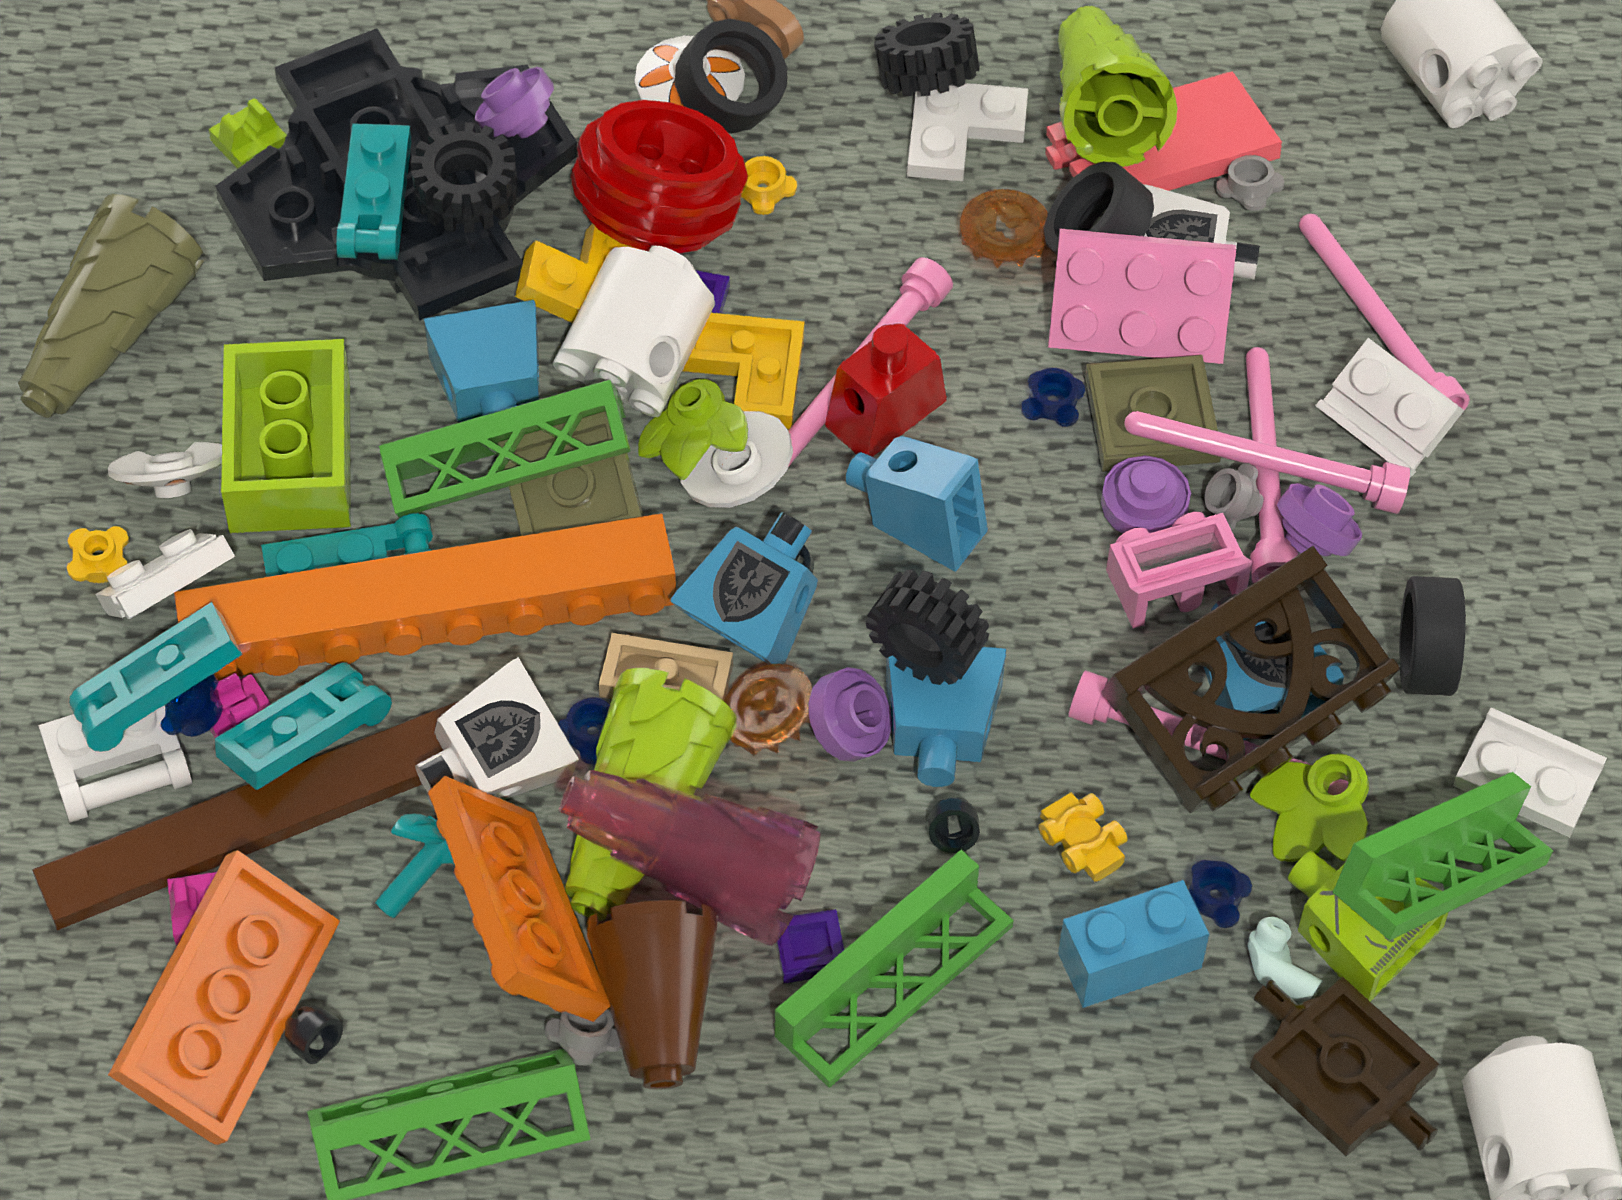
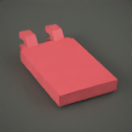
M1231 71L1173 88L1177 103V119L1171 136L1159 151L1154 146L1143 153L1145 161L1123 168L1142 184L1170 191L1228 174L1231 162L1242 156L1256 155L1268 161L1279 159L1282 141L1234 72ZM1061 122L1047 126L1046 135L1052 145L1046 147L1045 155L1054 170L1070 167V173L1075 177L1087 167L1095 165L1077 154L1075 146L1070 140L1068 142Z

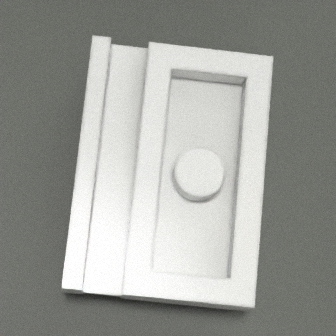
M1367 338L1332 383L1334 387L1324 400L1320 399L1315 405L1389 463L1410 468V477L1416 473L1415 469L1424 457L1428 458L1464 412L1456 403L1369 338Z
M191 529L183 531L162 543L159 548L163 555L142 566L140 560H136L112 572L107 577L110 586L95 595L109 616L120 618L126 616L127 619H131L235 557L224 536L220 535L217 537L216 534L203 533L194 535Z
M1490 708L1456 775L1453 786L1468 792L1510 772H1514L1531 786L1518 815L1570 837L1607 758L1494 708Z

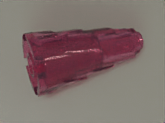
M595 770L587 772L584 779L576 776L571 778L559 807L560 813L568 815L567 828L591 843L610 851L611 859L667 885L666 892L701 909L702 904L710 906L717 913V922L767 946L774 945L780 939L794 917L778 909L785 910L793 898L799 901L802 900L815 865L821 832L816 830L819 826L765 807L758 806L757 810L707 793L701 798L646 779H637L634 782Z

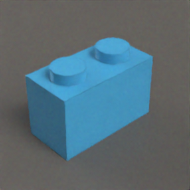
M1184 880L1063 919L1058 955L1084 1008L1201 969L1209 932Z

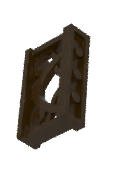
M1311 546L1116 672L1101 691L1115 712L1120 710L1184 801L1183 805L1190 814L1206 803L1212 812L1218 810L1243 792L1244 789L1239 784V781L1256 770L1262 778L1271 775L1294 757L1289 751L1290 747L1305 737L1312 746L1319 743L1343 725L1338 717L1340 714L1354 705L1363 713L1392 692L1386 683L1401 668L1393 658L1390 659L1326 572L1325 568L1328 565L1314 546ZM1305 590L1331 628L1315 632L1311 631L1309 617L1300 592ZM1264 621L1270 623L1275 632L1272 639L1281 637L1286 633L1287 641L1278 644L1260 642L1255 635L1256 624ZM1229 639L1242 652L1260 659H1279L1289 656L1286 691L1277 714L1248 713L1214 704L1221 695L1227 679V661L1220 644ZM1322 644H1336L1346 648L1356 661L1357 669L1354 679L1343 685L1331 683L1326 676V669L1330 666L1340 667L1343 663L1330 655H1321L1314 658V647ZM1194 665L1206 667L1212 675L1211 685L1202 698L1194 693L1201 687L1203 682H1194L1188 675V669ZM1149 692L1168 709L1183 717L1172 735H1170L1143 697V694ZM1310 692L1315 697L1326 701V703L1301 718ZM1194 724L1207 728L1200 740L1199 747L1202 757L1205 755L1209 745H1220L1226 751V762L1219 769L1214 771L1200 770L1194 767L1185 755V740ZM1243 738L1270 739L1245 755Z

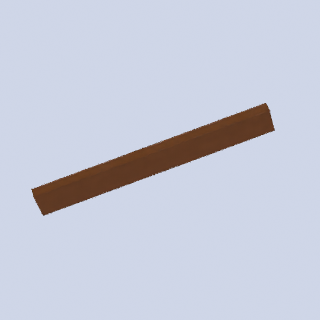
M459 701L300 763L258 790L247 784L32 869L57 931L168 887L167 879L198 875L218 867L227 854L236 850L244 855H248L422 785L415 766L443 751L434 733L436 723L446 711Z

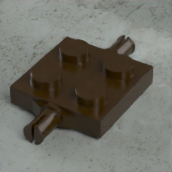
M1341 977L1321 996L1305 1001L1300 1005L1272 979L1266 983V986L1263 985L1254 997V1001L1259 1003L1281 1025L1276 1036L1252 1056L1250 1068L1342 1154L1347 1157L1373 1132L1384 1129L1388 1125H1392L1418 1151L1431 1142L1438 1129L1429 1124L1409 1104L1412 1097L1436 1075L1439 1063L1344 977Z

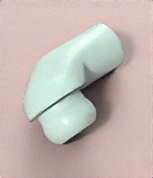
M1265 917L1259 921L1256 930L1250 933L1247 945L1257 980L1264 986H1266L1269 980H1274L1298 1004L1314 999L1322 986L1323 980L1292 964L1289 947L1286 943L1292 934L1287 923L1277 917Z

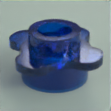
M1047 368L1029 376V398L1021 404V412L1024 417L1032 421L1040 418L1053 420L1061 427L1074 425L1079 418V412L1076 409L1077 401L1085 394L1083 382L1075 378L1068 371L1060 368ZM1056 396L1059 400L1050 401L1048 397Z
M212 674L165 705V717L160 723L161 729L168 735H177L181 732L189 737L202 735L212 729L222 714V703L214 694V690L218 686V679Z
M597 697L586 698L575 703L570 708L567 719H562L558 722L569 744L580 752V758L586 764H596L597 762L596 747L610 707L608 702ZM590 727H596L599 730L596 734H589L587 732Z
M1201 860L1195 863L1191 870L1193 878L1188 891L1199 913L1214 919L1216 925L1221 928L1235 926L1240 919L1238 907L1242 899L1248 897L1252 891L1250 878L1240 873L1231 864L1223 861ZM1218 890L1221 893V897L1213 898L1210 895V891Z

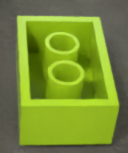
M344 339L224 344L221 494L229 533L351 527L350 378Z

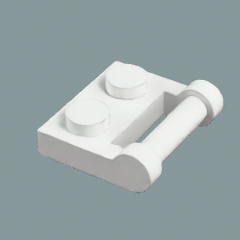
M166 705L158 708L124 730L121 742L115 748L103 752L94 751L89 748L81 731L83 723L79 722L74 714L38 725L69 822L88 817V810L172 784L175 790L192 784L188 766ZM162 754L163 761L84 786H78L77 780Z

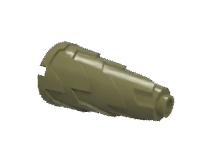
M111 194L105 197L94 213V217L70 263V269L48 309V319L38 335L31 359L18 382L23 392L20 397L21 401L36 414L50 418L54 412L57 414L66 413L86 388L101 377L121 352L125 353L155 317L174 301L204 263L205 259L199 260L203 251L195 239L176 221L152 206L146 217H141L132 212L139 199L122 194Z

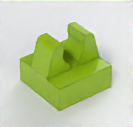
M256 98L248 101V106L233 115L227 113L222 117L220 123L209 128L211 142L237 169L269 145L279 149L283 146L287 136L277 125L270 112Z

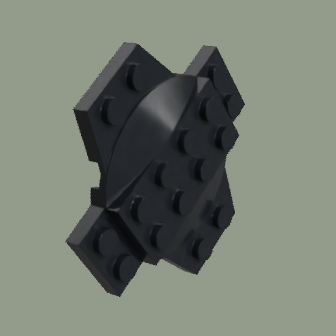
M378 28L274 67L277 84L294 110L287 121L289 131L284 144L279 149L269 145L215 185L217 200L262 279L270 281L352 270L365 276L388 280L396 294L403 293L419 321L519 281L523 262L504 233L511 220L514 208L508 206L509 215L502 221L493 215L494 226L484 230L481 221L474 223L475 232L464 233V224L458 223L455 232L444 230L443 219L434 226L428 222L427 213L421 215L417 208L413 191L411 158L412 155L416 156L415 147L420 140L428 144L427 134L436 129L441 136L446 135L445 125L455 123L456 132L465 131V122L475 123L476 133H481L482 129L475 121V113L484 102L481 97L484 89L504 72L513 68L523 72L529 69L528 65L456 73L454 83L439 84L423 79L422 69L401 66ZM551 101L545 112L548 117L546 123L534 134L526 138H520L518 134L511 137L504 136L508 140V148L512 147L515 153L518 185L515 205L578 157L577 141ZM352 124L410 126L411 148L397 260L379 259L378 253H358L357 258H338L337 228L341 219ZM460 170L449 174L443 180L454 185H470L481 181L486 175L474 170Z

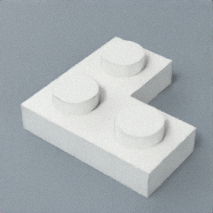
M966 83L959 88L950 85V91L940 93L938 89L932 90L929 96H921L920 92H916L907 176L963 181L967 138L1023 143L1028 88Z

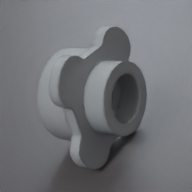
M1246 155L1236 158L1231 162L1228 168V178L1218 180L1216 190L1221 197L1233 198L1247 210L1258 211L1266 207L1267 199L1272 193L1283 190L1284 178L1281 174L1274 172L1272 164L1267 159L1256 155Z
M1249 463L1242 464L1237 471L1231 468L1218 471L1206 487V507L1216 515L1223 513L1231 530L1235 528L1237 522L1241 519L1257 515L1263 506L1264 498L1256 486L1258 470Z
M608 1009L594 1022L568 1012H562L560 1019L549 1020L545 1027L546 1038L552 1042H558L568 1052L574 1064L589 1065L599 1054L605 1051L616 1052L621 1049L616 1030L612 1029L613 1020Z

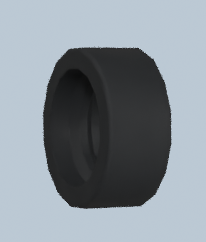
M725 19L711 22L699 31L683 49L675 66V86L684 107L699 111L721 124L728 133L733 134L751 130L764 120L780 103L787 88V65L781 49L766 32L749 22ZM717 49L732 52L742 58L755 73L759 84L757 98L750 103L731 101L718 93L705 74L703 68L705 55L711 50Z
M1103 161L1089 166L1071 179L1058 194L1050 208L1044 227L1045 244L1057 255L1060 229L1144 236L1150 226L1154 212L1153 195L1145 185L1116 162ZM1107 209L1103 217L1091 229L1096 219Z
M1412 576L1407 581L1403 597L1399 637L1400 678L1402 688L1406 694L1452 696L1458 689L1464 660L1466 629L1465 596L1463 585L1458 578Z

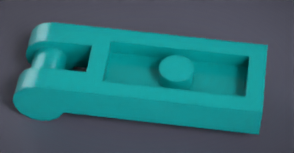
M352 124L341 219L337 228L338 258H357L358 253H378L379 259H398L411 148L410 126Z
M414 513L404 515L393 524L263 544L261 547L266 577L388 558L387 551L404 548V555L432 551L429 549L428 544L432 541L433 533L429 517L424 514Z
M211 602L79 686L72 692L69 704L76 719L83 723L81 731L89 748L98 752L108 751L115 748L121 742L124 730L158 708L165 706L171 700L210 675L218 672L243 654L224 617Z
M340 663L215 738L216 757L254 789L258 790L361 725L374 726L379 724L389 713L392 700L390 696L376 685L367 687L363 684L362 674L348 663Z

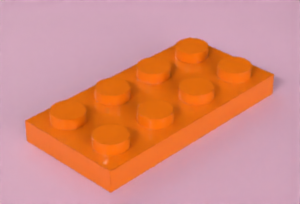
M444 776L428 791L438 818L436 821L437 828L446 839L455 864V876L463 886L472 909L473 925L482 936L491 960L493 978L504 991L511 995H521L546 1004L558 1012H568L594 1022L611 1005L535 813Z
M236 850L227 854L108 1076L215 1145L227 1142L285 1030V1022L288 1018H291L340 920L240 851Z

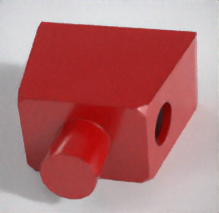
M894 323L893 325H883L877 328L873 333L872 340L844 360L838 367L825 427L856 455L862 452L872 457L888 446L894 438L900 437L947 401L940 357L904 324Z

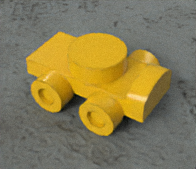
M1071 792L1041 810L1040 817L1044 822L1039 824V831L1045 842L1050 846L1060 841L1062 842L1064 851L1061 853L1066 867L1072 873L1076 874L1084 869L1094 882H1098L1123 865L1125 855L1118 847L1127 842V835L1123 827L1115 820L1102 828L1095 821L1104 815L1103 805L1095 794L1089 793L1078 800Z

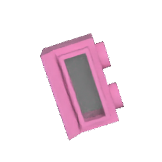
M1191 512L1178 518L1171 528L1149 533L1146 528H1134L1123 533L1114 544H1110L1106 571L1132 628L1144 625L1148 601L1173 594L1181 612H1190L1201 605L1205 585L1221 580L1226 581L1232 595L1239 594L1248 587L1253 561L1243 555L1223 513L1205 517L1201 512Z

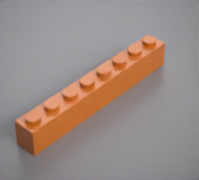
M661 513L174 592L178 623L212 602L224 617L243 654L218 672L201 681L206 685L213 686L214 683L234 673L238 676L265 672L269 675L281 676L294 672L299 666L327 662L331 665L340 663L351 664L358 660L360 656L389 652L398 656L409 655L426 645L444 642L460 646L470 645L487 635L511 632L515 635L524 636L534 634L544 626L566 622L585 626L599 622L604 616L627 612L640 616L652 615L661 611L665 606L674 605L670 600L676 592V573Z

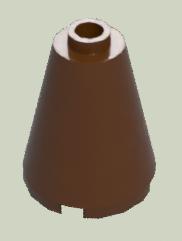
M659 900L622 904L611 907L612 920L600 924L596 913L589 917L586 924L587 938L600 980L611 1005L609 1010L629 1075L633 1078L643 1079V1087L647 1089H670L681 1086L683 1084V1076L693 1073L696 1068L718 926L717 913L710 906L702 904L703 916L687 914L686 901Z

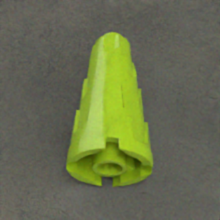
M1094 6L1078 7L1074 13L1068 16L1066 21L1061 22L1058 37L1063 68L1060 71L1063 88L1062 97L1060 98L1061 103H1059L1060 117L1068 142L1070 140L1075 146L1078 155L1094 164L1106 161L1116 162L1120 166L1126 167L1145 161L1143 153L1154 146L1159 151L1174 129L1177 119V103L1172 85L1151 55L1142 52L1133 36L1125 34L1121 26L1114 24L1104 10Z
M650 668L626 669L620 674L615 685L613 698L596 747L597 762L582 801L583 818L575 841L570 862V873L565 886L566 893L572 898L570 902L572 909L587 918L597 913L598 920L603 921L606 919L607 914H611V907L626 903L634 886L640 882L652 865L664 840H671L696 789L703 788L735 731L737 716L732 709L718 696L684 678L680 690L663 687L669 672Z

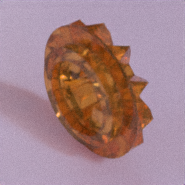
M997 189L984 192L973 198L961 214L960 230L962 245L969 246L972 249L975 260L984 257L991 259L997 269L1003 262L1012 261L1021 268L1027 258L1031 256L1041 257L1045 246L1044 227L1048 212L1034 197L1017 190ZM997 216H999L1001 223L1004 222L1009 229L1015 228L1014 239L1006 238L1002 232H996Z
M771 664L749 672L732 687L724 702L737 716L735 722L737 726L730 739L735 747L740 746L753 756L757 755L762 749H768L778 754L781 743L788 738L800 741L799 729L803 724L810 723L808 703L813 688L805 673L791 665ZM776 702H778L783 711L771 713L766 721H764L758 712L772 710Z

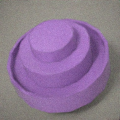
M540 67L529 68L523 72H520L517 68L510 69L494 79L481 94L484 102L475 113V121L481 129L484 126L493 128L494 137L501 134L506 137L518 134L520 138H526L534 134L546 123L548 117L545 112L550 105L549 97L554 90V83Z
M1132 457L1116 464L1105 477L1101 506L1104 517L1115 530L1122 534L1134 528H1146L1149 533L1171 528L1178 518L1188 513L1191 491L1187 478L1175 465L1156 457Z
M1299 483L1291 484L1278 501L1277 507L1284 517L1282 523L1288 531L1285 538L1291 542V545L1299 553L1314 546L1319 554L1323 556H1331V554L1348 556L1362 538V532L1352 518L1355 514L1352 506L1342 496L1326 486L1317 484L1312 489Z
M847 667L819 679L812 688L808 703L809 718L815 737L826 752L839 760L850 762L879 753L888 742L892 720L891 708L885 692L874 677L861 669Z

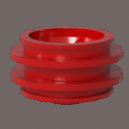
M653 100L620 103L605 111L602 117L587 124L578 143V158L572 168L570 177L575 197L581 202L584 214L598 230L619 243L649 252L652 246H662L677 253H685L703 248L717 237L732 229L741 206L740 198L747 184L748 173L744 159L738 153L735 140L721 124L699 111L672 102Z

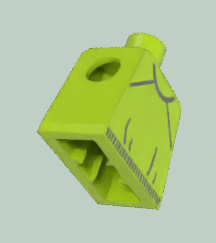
M1309 851L1295 864L1287 879L1309 897L1303 908L1298 932L1340 978L1344 977L1371 1002L1444 927L1448 913L1389 941L1333 893L1345 863L1338 870H1335L1313 851ZM1415 878L1416 885L1442 891L1420 878ZM1378 896L1375 897L1394 914L1404 910L1403 902Z

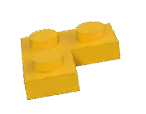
M593 223L586 229L580 260L535 240L525 251L515 297L523 301L534 300L536 307L573 323L608 253L614 247L631 246L619 243L598 230Z
M711 313L682 371L737 376L734 405L739 406L743 411H761L774 416L787 429H790L793 425L805 321Z

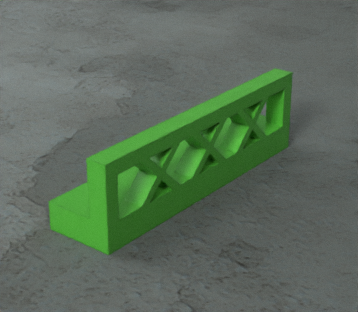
M607 380L380 445L379 449L395 514L400 518L404 515L418 513L631 452L622 420L626 415L621 395L612 381ZM606 411L613 437L612 440L587 446L571 437L583 417ZM566 423L562 431L552 427L555 425ZM542 430L556 438L545 459L529 463L513 454L525 434ZM508 439L503 448L498 445V442ZM566 445H569L572 448L576 449L574 451L561 454ZM496 454L499 455L486 476L470 479L456 471L458 465ZM508 461L518 466L504 470ZM440 471L429 492L409 498L406 497L402 480ZM450 478H453L460 482L458 484L446 487Z
M1510 772L1355 842L1333 893L1390 941L1547 865L1553 850L1516 821L1531 786L1514 772ZM1502 838L1521 854L1497 849L1494 847V841ZM1455 859L1482 865L1483 872L1456 867ZM1415 878L1443 883L1444 891L1416 885ZM1378 896L1403 902L1404 910L1394 914L1375 897Z
M962 850L956 853L775 1009L774 1037L827 1087L830 1088L1013 927L1014 920L977 888L980 866ZM967 902L991 923L977 937L949 936V917ZM941 925L942 936H929ZM914 948L942 949V967L931 977L903 976V957ZM949 949H962L949 960ZM896 964V976H883ZM868 988H896V1008L885 1017L857 1016V997ZM903 989H916L903 1001ZM850 1004V1016H837ZM822 1028L850 1029V1048L830 1065L806 1043ZM857 1029H870L857 1041Z
M564 1048L307 1111L327 1200H350L590 1140L575 1065ZM562 1093L566 1094L572 1122L571 1126L544 1132L526 1121L539 1099ZM522 1104L516 1114L505 1108ZM490 1111L509 1122L504 1133L494 1145L479 1148L460 1137L472 1117L477 1114ZM457 1120L451 1130L440 1125L441 1123ZM426 1128L444 1139L430 1161L413 1164L395 1153L408 1131ZM519 1129L530 1135L514 1139ZM391 1136V1138L385 1146L374 1141L376 1139ZM359 1144L378 1155V1158L365 1177L337 1183L331 1150ZM454 1145L465 1151L448 1156ZM388 1162L399 1167L382 1172Z

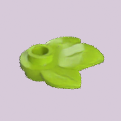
M707 379L690 381L681 386L672 395L667 409L659 417L651 419L645 426L638 441V456L653 458L661 455L668 469L680 480H685L711 445L722 451H743L748 439L747 418L739 406L725 401L723 392L715 382Z
M1330 754L1319 758L1313 765L1287 762L1271 775L1262 778L1250 793V797L1255 803L1280 814L1273 836V854L1279 861H1299L1307 852L1313 851L1317 854L1324 846L1336 858L1346 861L1353 844L1364 839L1367 834L1368 820L1362 803L1368 794L1369 779L1363 766L1351 756ZM1340 779L1348 781V787L1344 792L1338 795L1328 794V788L1334 781Z

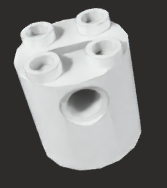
M1396 0L1386 14L1381 27L1384 44L1451 128L1460 127L1469 120L1483 114L1490 121H1493L1512 112L1517 104V99L1514 96L1542 65L1541 57L1495 0Z
M652 246L648 252L631 247H614L608 253L553 362V367L561 374L581 381L586 386L611 380L621 395L623 403L648 416L659 417L714 308V295L706 287L693 265L684 256L662 246Z
M1524 1036L1503 1043L1469 1070L1462 1080L1491 1200H1618L1622 1198V1165L1593 1056L1590 1051L1579 1045L1547 1043V1040L1543 1037Z

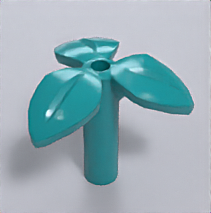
M406 814L398 819L391 830V834L425 843L423 848L375 901L377 906L391 918H395L442 864H454L446 839L437 828V819L430 815Z

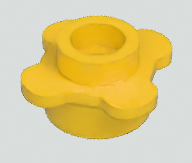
M758 156L745 163L748 180L741 197L752 205V210L756 214L767 215L772 213L776 203L784 197H791L796 193L797 182L795 178L786 176L785 168L778 160L768 156ZM760 184H766L768 187H758V186H759Z
M118 526L110 527L107 531H89L85 528L73 531L68 537L69 547L73 550L72 561L67 565L68 575L73 580L79 582L85 580L92 583L108 582L107 577L112 572L128 564L123 554L124 547L129 543L128 533ZM98 550L104 552L100 555H93V553Z

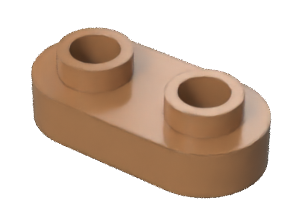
M707 0V10L714 22L735 19L753 24L772 38L781 49L784 59L801 46L804 41L803 30L797 18L790 10L776 0Z

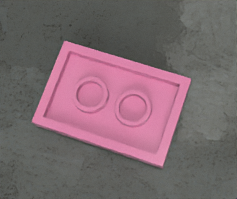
M1060 229L1048 348L1154 358L1203 355L1204 362L1223 364L1236 245Z

